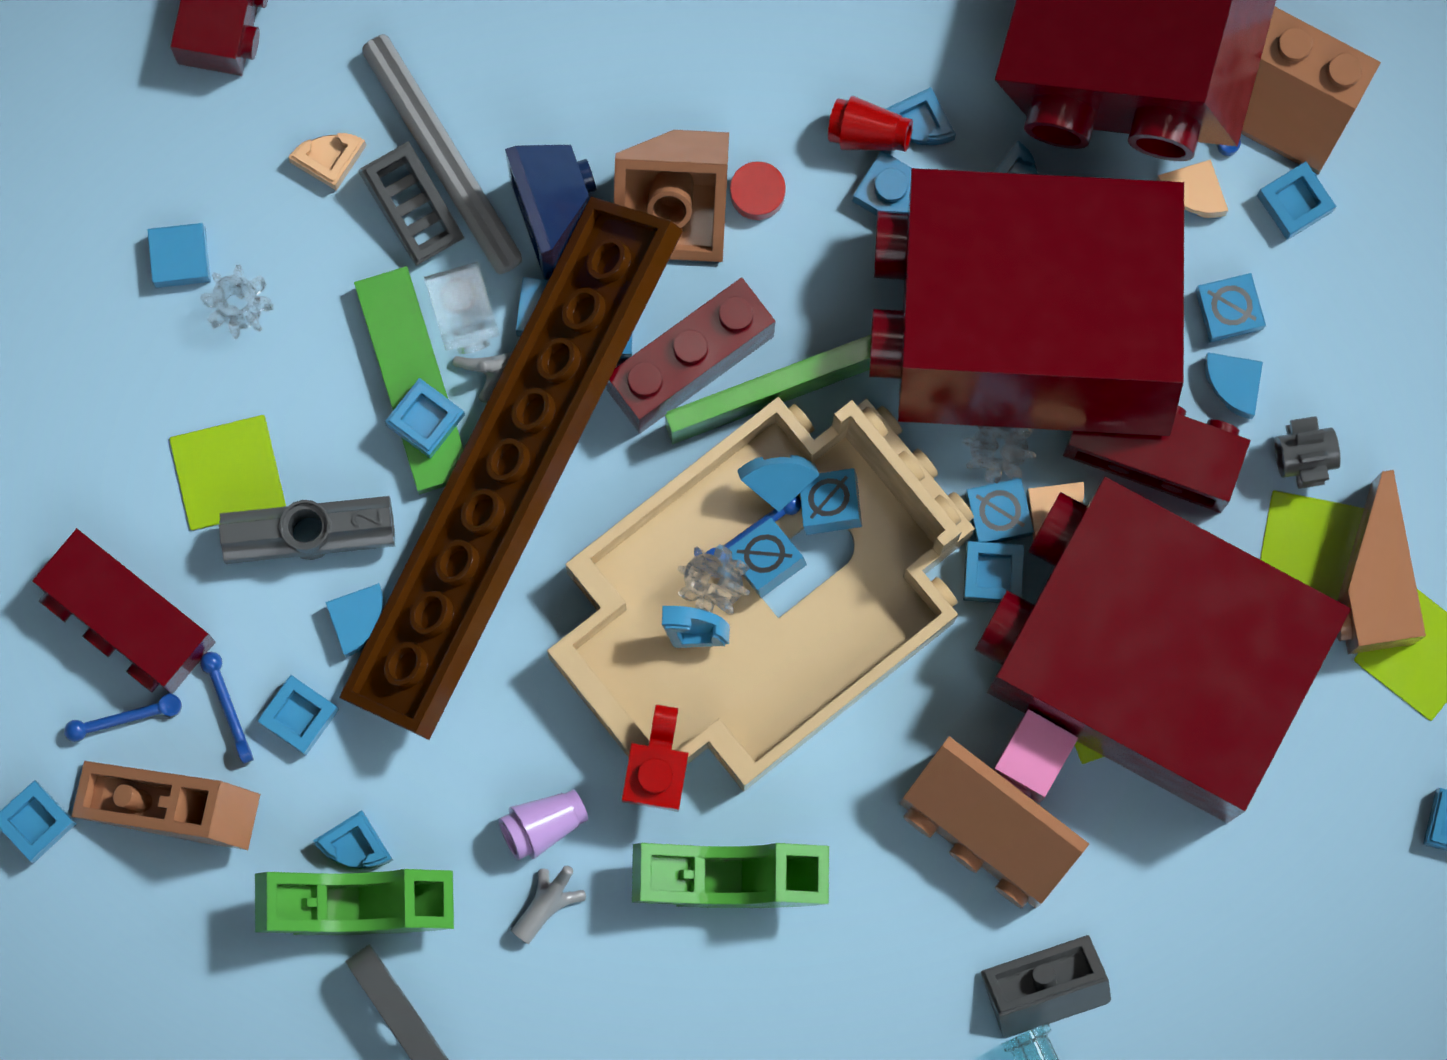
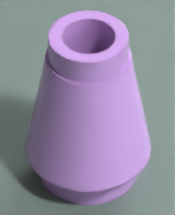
M573 789L565 794L561 793L509 807V814L499 818L498 821L503 837L514 857L520 860L529 855L532 859H535L576 829L579 824L588 821V814L580 796Z

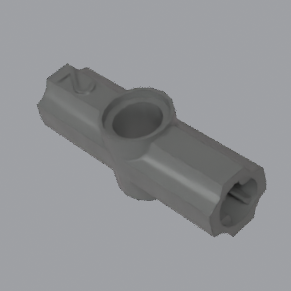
M390 496L325 503L300 500L286 507L220 513V544L225 564L289 557L314 560L328 553L395 547L394 517ZM305 518H316L322 522V531L319 536L307 543L295 540L293 532L297 523Z

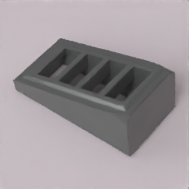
M409 141L359 169L358 172L415 266L464 239L462 232ZM405 165L410 174L385 188L380 178ZM416 183L421 193L396 207L391 197ZM428 202L433 212L407 226L402 216ZM439 221L445 231L418 245L413 236Z

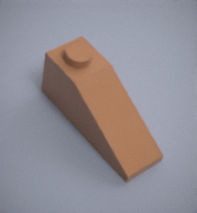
M1394 470L1382 471L1371 482L1338 597V602L1351 608L1337 635L1338 641H1346L1348 655L1412 645L1426 636Z
M84 761L71 817L199 843L248 850L261 794L219 780Z

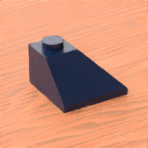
M571 144L513 146L505 149L510 182L543 278L549 280L589 201L588 193L597 190L587 159L577 161Z

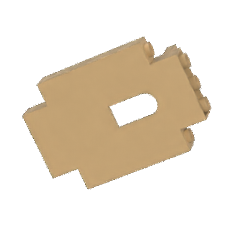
M777 397L565 564L569 577L597 611L547 650L548 657L628 758L631 743L649 746L655 705L679 708L672 750L688 752L687 764H689L709 748L744 792L954 624L958 613L953 608L958 603L956 597L940 578L935 577L930 581L925 574L971 538L975 528L970 521L974 518V515L957 493L952 492L947 495L933 479L938 475V472L929 458L918 448L911 452L898 435L902 433V428L895 417L884 406L875 409L867 398L859 405H856L851 400L834 413L832 426L816 439H813L810 434L815 429L805 413L796 404L787 408L783 401ZM791 455H798L814 463L819 473L854 468L858 479L862 527L848 529L854 542L853 555L844 567L780 618L774 614L766 602L757 594L728 556L723 565L715 571H708L701 563L702 556L708 550L722 547L775 509L740 480L737 470L749 461L759 457H763L766 460L777 457L790 458ZM802 507L798 513L794 515L786 514L776 521V524L789 540L804 529ZM662 606L692 607L722 617L730 625L729 644L713 647H673L662 626Z

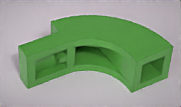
M789 843L756 846L633 844L632 903L673 904L676 907L780 908L829 904V846Z
M400 869L370 873L262 872L255 874V932L293 933V935H366L454 929L452 870Z

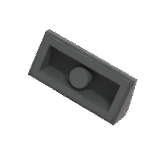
M1089 935L981 971V976L999 1028L1005 1038L1106 1005L1111 1001L1109 979Z

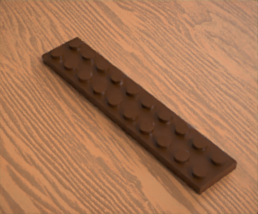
M592 196L590 197L339 696L340 699L430 740L684 231L671 220Z

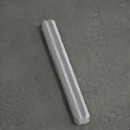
M385 34L369 40L362 47L364 57L494 270L498 274H504L514 269L522 262L519 249L391 40Z

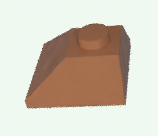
M672 130L615 154L614 203L671 220L684 230L670 257L671 260L723 262L729 132Z

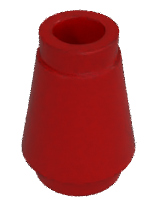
M851 96L849 100L838 98L830 115L828 140L829 142L840 144L841 150H899L906 152L912 137L913 119L905 118L902 115L856 96Z

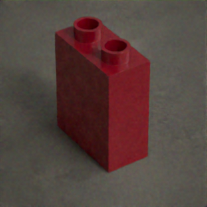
M1016 0L994 80L1026 115L1025 132L1031 137L1053 146L1069 149L1085 148L1090 143L1093 130L1129 134L1128 143L1131 147L1143 154L1169 161H1188L1193 159L1198 142L1238 147L1276 0Z
M912 168L908 212L878 210L874 278L904 280L903 310L873 309L869 377L900 379L898 422L1170 436L1184 383V182Z
M1104 477L1088 506L1060 492L1028 550L1031 554L1055 566L1035 604H1032L1007 590L975 648V651L1001 664L987 693L1023 713H1026L1028 709L1078 737L1077 742L1218 819L1226 823L1232 821L1244 813L1250 804L1351 608L1107 477Z

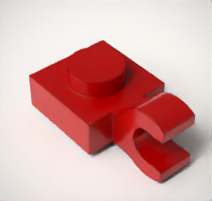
M655 705L649 746L631 743L622 795L623 803L679 812L689 755L688 752L672 750L679 708Z

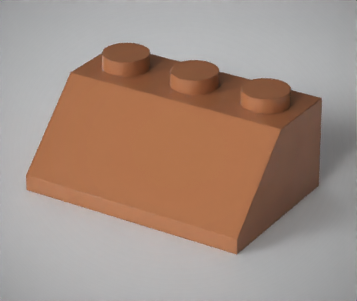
M1274 7L1241 134L1299 165L1306 161L1312 171L1319 175L1381 62Z
M950 736L899 803L908 810L903 818L910 825L929 838L935 832L954 845L949 851L952 857L974 873H977L982 867L999 880L995 889L1019 908H1023L1027 902L1035 909L1040 906L1089 845L1086 840Z

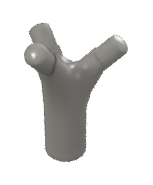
M512 352L484 358L455 356L453 365L465 370L483 372L486 375L484 388L478 398L481 402L487 403Z
M564 866L551 883L549 882L548 869H540L538 871V887L535 898L511 930L525 943L529 944L545 922L555 912L569 904L585 901L586 893L584 890L562 893L573 874V869L570 866Z

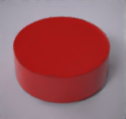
M760 161L750 162L735 172L730 185V198L734 208L742 216L752 220L767 219L775 215L784 203L786 192L785 180L780 171L773 165Z

